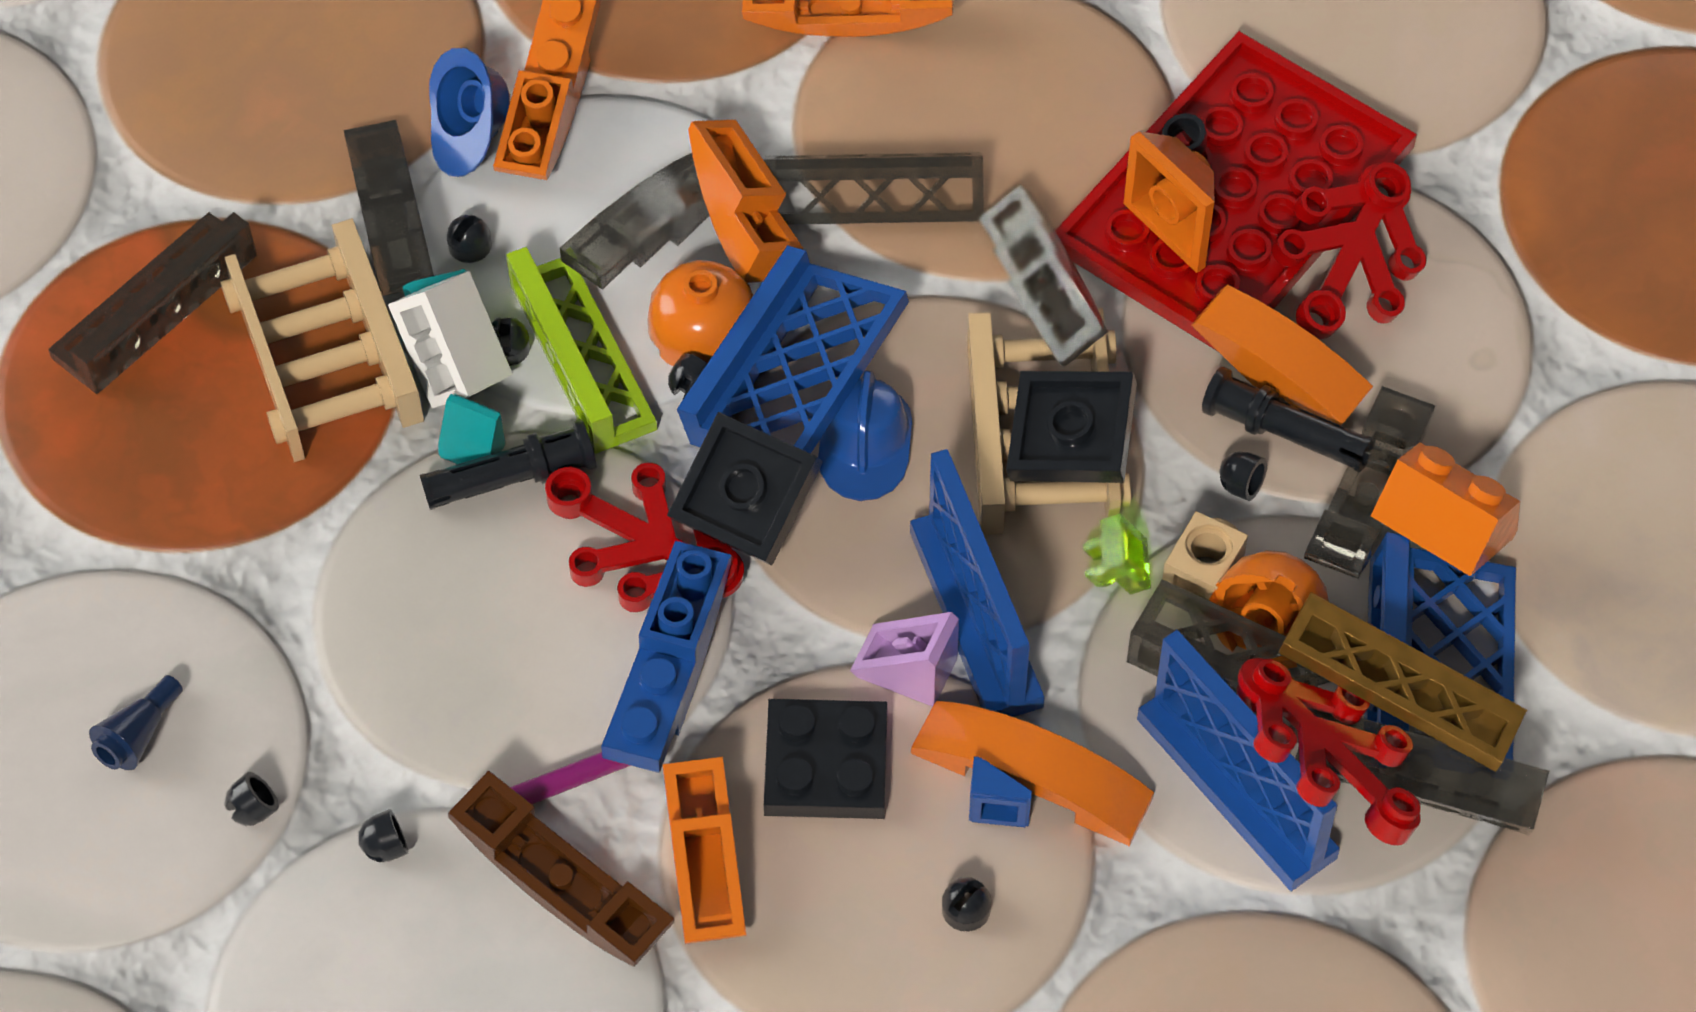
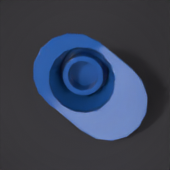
M452 48L443 53L435 63L429 81L431 145L433 157L440 170L451 177H464L475 171L484 160L491 140L504 124L510 105V93L507 83L502 76L486 66L476 53L467 48Z
M864 371L862 378L858 380L819 443L818 458L823 461L820 474L828 487L842 497L857 501L878 499L892 492L904 479L909 463L912 430L910 407L892 386L882 380L875 379L872 371Z

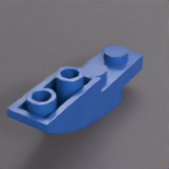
M675 541L639 632V650L601 745L602 758L660 773L673 736H679L703 667L731 565V554Z

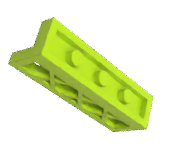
M527 247L507 253L506 259L511 288L577 419L583 420L594 453L597 454L656 431L657 421L571 254L536 266ZM566 275L571 289L565 301L552 298L545 283ZM577 299L579 300L581 306L575 305ZM568 317L591 324L592 330L586 343L573 339L566 325ZM598 341H600L603 348L596 346ZM589 359L612 365L614 371L607 385L594 380L587 366ZM620 382L624 390L618 388ZM611 401L633 407L639 418L614 427L613 416L608 406Z

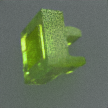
M1121 513L1100 520L1101 538L1097 537L1087 541L1083 545V551L1094 561L1103 558V562L1095 568L1085 570V577L1096 587H1107L1116 581L1130 595L1151 589L1147 538Z

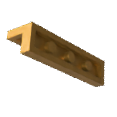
M1312 592L1292 624L1278 652L1495 772L1502 764L1527 712V709Z

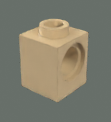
M1195 511L1164 564L1160 593L1209 616L1207 610L1209 598L1214 590L1218 589L1216 584L1219 579L1239 559L1245 556L1248 535L1239 531L1227 520L1210 518ZM1210 557L1217 562L1205 563L1197 558Z

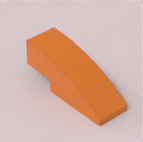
M737 120L692 121L688 132L694 165L702 196L716 234L735 271L747 283L763 282L787 245L804 249L778 211L786 193Z
M1229 285L1220 290L1191 325L1252 385L1258 388H1262L1264 385L1275 388V391L1287 403L1338 425H1342L1373 387L1347 361L1311 333L1266 304Z
M723 757L662 764L685 944L745 937L746 928Z

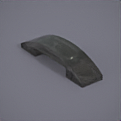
M1384 386L1381 387L1362 430V435L1375 438L1374 449L1366 450V452L1372 455L1361 472H1357L1349 466L1347 467L1328 510L1325 509L1305 551L1304 559L1354 578H1360L1386 528V525L1371 517L1373 509L1397 460L1418 443H1422L1436 405Z

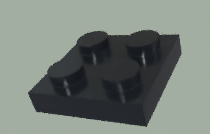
M1021 371L1006 467L1010 481L1124 483L1137 387L1134 372Z
M718 412L667 516L674 521L772 566L823 461L815 455Z
M768 699L764 816L884 819L887 702Z

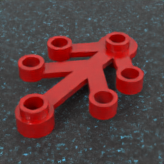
M1392 162L1375 163L1368 166L1360 174L1357 183L1329 189H1322L1316 186L1305 189L1296 199L1294 211L1296 216L1306 224L1313 225L1321 222L1330 210L1362 206L1353 222L1304 232L1297 229H1287L1281 233L1272 245L1273 257L1279 264L1286 267L1298 265L1309 254L1340 248L1320 289L1310 293L1296 310L1297 324L1319 340L1332 336L1344 323L1346 310L1341 298L1360 261L1372 292L1366 305L1368 314L1373 320L1383 324L1392 322L1405 307V299L1402 293L1395 288L1390 272L1400 280L1409 281L1414 279L1426 265V255L1416 245L1403 209L1411 197V180L1401 166ZM1377 186L1383 187L1387 191L1388 196L1382 194ZM1306 199L1315 201L1320 208V212L1311 210L1307 205ZM1381 219L1395 249L1389 257L1388 267L1375 234ZM1284 242L1294 244L1298 254L1288 252ZM1401 255L1410 258L1414 268L1405 266L1401 261ZM1379 298L1388 300L1392 305V311L1385 310L1380 305ZM1310 313L1319 315L1323 325L1316 323Z
M651 462L642 463L631 474L633 493L643 502L648 523L593 495L588 475L578 468H560L548 477L545 484L548 507L554 514L565 519H575L582 516L630 541L600 549L592 547L576 549L569 557V570L571 579L577 585L583 587L594 586L602 580L604 573L662 559L668 561L675 541L686 543L676 538L672 520L667 516L669 509L665 498L666 477L661 466ZM645 478H654L658 481L650 487L640 484ZM567 495H575L579 497L572 501L561 500L564 496ZM693 529L696 546L731 554V565L722 598L730 596L739 589L744 579V564L741 557L728 545L720 543ZM584 562H592L596 565L590 571L577 569ZM631 572L624 575L619 580L617 586L620 605L629 612L646 610L652 602L663 572L649 576L639 572ZM634 587L645 590L638 597H631L626 594L629 589Z
M1263 658L1247 660L1238 672L1237 694L1250 710L1257 713L1258 734L1253 741L1257 753L1264 759L1274 763H1281L1287 759L1297 743V737L1294 731L1283 723L1284 716L1297 729L1301 778L1297 782L1296 788L1301 798L1313 806L1324 807L1335 796L1340 788V780L1336 773L1327 767V760L1371 804L1365 813L1364 821L1372 835L1389 845L1398 846L1405 844L1421 822V805L1418 799L1412 793L1402 788H1392L1389 790L1351 751L1376 758L1386 766L1398 767L1404 762L1413 748L1410 736L1401 728L1393 725H1385L1377 734H1373L1317 717L1308 708L1331 713L1342 723L1356 724L1365 714L1370 703L1340 686L1337 687L1335 692L1296 681L1291 677L1289 670L1276 660Z

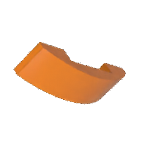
M743 0L742 17L758 25L798 34L837 37L875 36L908 31L945 19L953 15L954 0Z
M936 701L911 747V754L962 776L966 775L969 767L973 769L974 756L980 757L1031 790L1032 794L1074 811L1075 824L1127 846L1131 845L1154 798V792L1146 785L1089 749L1029 722L972 705Z

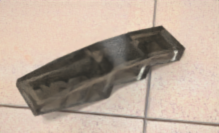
M391 120L343 130L382 296L403 292L402 287L405 284L432 277L434 274L397 121Z
M692 153L672 162L637 184L595 216L559 248L561 261L603 290L631 262L641 268L669 240L679 246L709 217Z
M1019 184L978 218L996 245L993 251L1011 278L1008 284L1059 364L1065 367L1108 333L1097 306L1076 266L1029 190Z

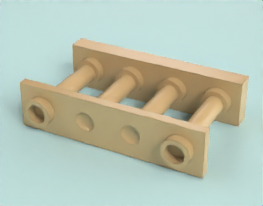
M353 218L332 224L336 247L327 249L328 255L244 280L236 255L233 254L225 257L230 279L220 283L230 313L237 311L242 313L275 406L274 410L266 412L275 442L280 444L287 441L294 462L305 459L299 431L383 405L385 410L395 407L403 428L424 422L416 383ZM335 276L337 281L347 278L350 289L343 291L344 297L261 323L259 322L252 301ZM350 318L352 323L363 321L366 332L359 334L360 340L278 366L274 364L268 347L269 343ZM366 361L369 366L376 364L380 366L383 376L375 378L376 384L294 410L290 409L283 387Z
M1103 308L1091 310L1089 337L1003 340L1002 334L992 335L991 312L968 313L967 354L979 519L983 534H1004L1005 512L1015 511V506L1095 502H1104L1106 529L1118 530L1121 507H1130L1131 503L1130 477L1128 472L1125 473L1124 483H1014V481H1010L1009 477H1003L1002 463H1007L1011 433L1010 429H1000L999 415H1007L1008 409H1015L1018 386L1007 387L1006 381H996L995 368H1004V362L1090 359L1092 372H1109L1108 364L1116 363L1115 330H1105Z

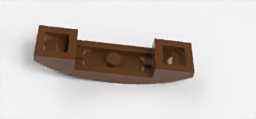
M489 770L448 812V818L464 836L527 895L582 937L633 967L637 965L674 924L675 918L629 881L623 886L536 818L535 807Z

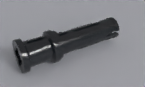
M1220 367L1212 377L1202 402V412L1209 416H1214L1216 413L1244 424L1246 432L1253 435L1257 433L1263 434L1265 431L1347 465L1357 472H1361L1367 465L1372 454L1366 452V450L1374 449L1375 438L1366 437L1279 400L1280 396L1275 391V388L1268 385L1258 388L1233 377L1232 370L1226 367Z
M582 419L573 422V428L542 437L532 433L527 435L526 439H523V445L459 463L442 470L423 473L419 476L429 509L433 510L454 501L474 497L530 479H534L535 483L541 482L544 484L548 477L560 468L585 466L588 470L597 468L585 424Z

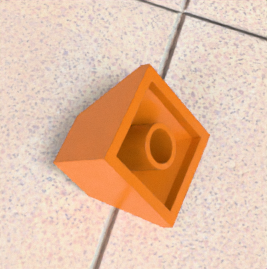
M1138 131L1130 137L1124 205L1198 273L1206 265L1214 209V171L1203 155L1196 151L1192 152L1177 137Z

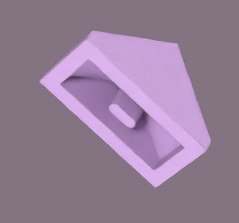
M952 612L873 624L850 671L859 679L933 707L957 661L959 618Z

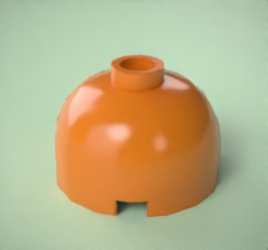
M696 260L680 264L662 277L651 293L647 318L648 333L651 342L653 341V344L659 349L660 357L671 366H674L684 353L695 355L708 363L753 297L750 285L735 270L716 261Z
M1266 550L1242 557L1219 579L1216 584L1218 589L1214 590L1209 598L1207 610L1212 629L1221 643L1232 653L1239 646L1258 655L1256 658L1276 660L1287 669L1301 666L1278 652L1311 592L1329 602L1325 584L1318 573L1305 561L1286 552Z

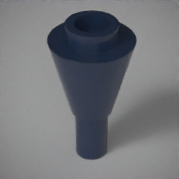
M165 675L144 698L136 700L91 727L89 737L92 742L91 750L94 756L110 769L134 770L161 720V714L182 693L183 688L179 681L172 676Z

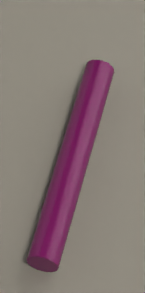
M599 752L510 788L529 803L535 804L631 765L602 758V752Z

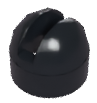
M1188 113L1178 114L1165 123L1162 135L1175 137L1182 132L1190 144L1187 147L1192 152L1196 151L1203 154L1207 145V133L1205 125L1199 117Z
M472 214L461 215L454 219L448 227V249L451 256L463 263H474L484 259L489 254L492 247L491 235L487 224L482 219ZM464 234L461 242H459L458 239Z
M497 318L492 322L500 345L501 335L510 334V347H502L509 366L521 363L530 352V340L527 329L517 318Z
M689 353L682 354L668 375V385L671 393L676 395L681 390L685 397L707 363L695 355Z
M1239 451L1229 454L1221 462L1219 469L1223 488L1234 496L1247 501L1253 500L1264 482L1267 472V460L1250 452Z
M253 772L244 774L226 792L225 808L228 811L235 810L232 819L243 826L258 824L266 820L279 808V803L273 790L260 776Z
M391 809L366 820L358 832V844L371 860L380 863L388 862L409 853L402 829Z
M972 877L958 878L950 883L942 897V914L945 921L952 928L964 932L977 930L987 922L991 911V897L986 887ZM966 893H972V896L964 904L961 911L954 908L955 904Z

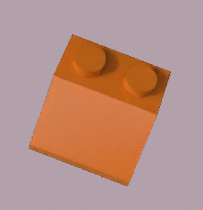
M1420 442L1397 460L1373 509L1371 517L1471 576L1513 540L1518 530L1520 501L1507 494L1505 488L1496 480L1482 475H1475L1456 464L1455 459L1447 451L1435 446H1426Z

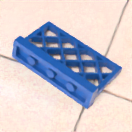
M787 245L677 408L690 444L701 447L718 412L732 417L733 414L754 407L759 421L750 423L748 426L768 435L803 422L805 429L794 446L811 454L909 303L906 291L811 264L806 250ZM818 285L837 290L840 294V297L812 307L808 305V301L818 288ZM873 301L885 304L880 314L860 321L856 320L853 308ZM845 311L847 312L851 324L821 335L819 334L815 322ZM806 325L810 326L813 338L785 348L781 347L780 343L789 331ZM857 339L859 346L853 355L830 363L826 349ZM818 352L820 353L823 366L792 376L788 363ZM782 365L786 379L754 390L753 384L760 373ZM830 380L832 388L826 397L804 405L802 404L798 391ZM789 394L793 395L797 407L764 418L760 407L761 404Z
M948 449L931 453L929 515L911 520L910 534L942 613L952 612L959 618L958 652L981 708L1012 717L1044 708L1045 696L1029 661V641Z
M1387 532L1370 559L1367 623L1439 662L1440 660L1436 656L1453 645L1473 667L1464 676L1474 680L1481 675L1497 694L1514 702L1516 567L1486 562L1473 575L1469 576L1429 551L1410 548V540L1406 537ZM1414 568L1433 571L1447 587L1430 598L1414 580ZM1474 579L1499 583L1498 601L1486 608L1466 585ZM1453 594L1474 616V618L1459 628L1437 606ZM1413 601L1418 606L1413 609ZM1496 613H1498V620L1494 617ZM1424 614L1445 636L1444 639L1431 648H1428L1412 631V622ZM1479 625H1482L1498 642V651L1487 659L1465 637L1466 634ZM1495 664H1497V671L1493 667ZM1370 703L1369 708L1364 714L1363 731L1377 734L1383 726L1393 725L1401 728L1409 735V724ZM1514 739L1496 772L1442 742L1434 748L1413 745L1404 763L1508 781L1513 774ZM1362 755V763L1365 766L1386 769L1387 766L1380 763L1376 758Z
M1178 630L1165 637L1162 643L1155 697L1138 708L1137 720L1292 892L1337 860L1340 848L1330 838V833L1338 805L1333 799L1324 807L1313 806L1303 800L1296 788L1297 782L1301 778L1300 763L1291 753L1281 763L1270 762L1261 757L1253 744L1254 738L1258 734L1257 716Z

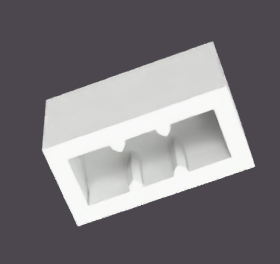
M470 271L428 286L388 304L431 408L445 405L450 394L468 398L513 375Z

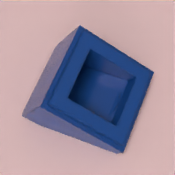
M974 756L969 821L1029 827L1032 791L986 760Z

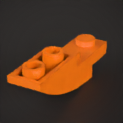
M600 0L542 1L524 71L519 70L493 165L494 171L547 180L569 133L591 61L589 46L601 4Z

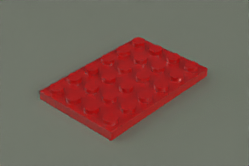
M1240 31L1235 34L1146 131L1147 133L1162 135L1165 123L1173 116L1184 113L1199 117L1205 125L1207 145L1201 155L1204 156L1214 171V209L1205 268L1196 273L1124 205L1129 151L1051 234L1050 239L1051 249L1214 350L1216 349L1191 325L1223 287L1229 285L1274 309L1323 253L1309 254L1298 265L1286 267L1279 264L1273 257L1272 245L1274 241L1287 229H1297L1304 232L1348 223L1362 208V206L1330 210L1321 222L1313 225L1306 224L1296 216L1294 211L1295 201L1302 192L1313 186L1329 189L1357 183L1360 174L1368 166L1375 163L1392 162L1399 165L1413 150L1417 134ZM1182 132L1175 136L1183 144L1190 146ZM1306 199L1307 205L1311 210L1320 212V208L1315 201ZM1284 242L1288 252L1298 254L1294 244Z

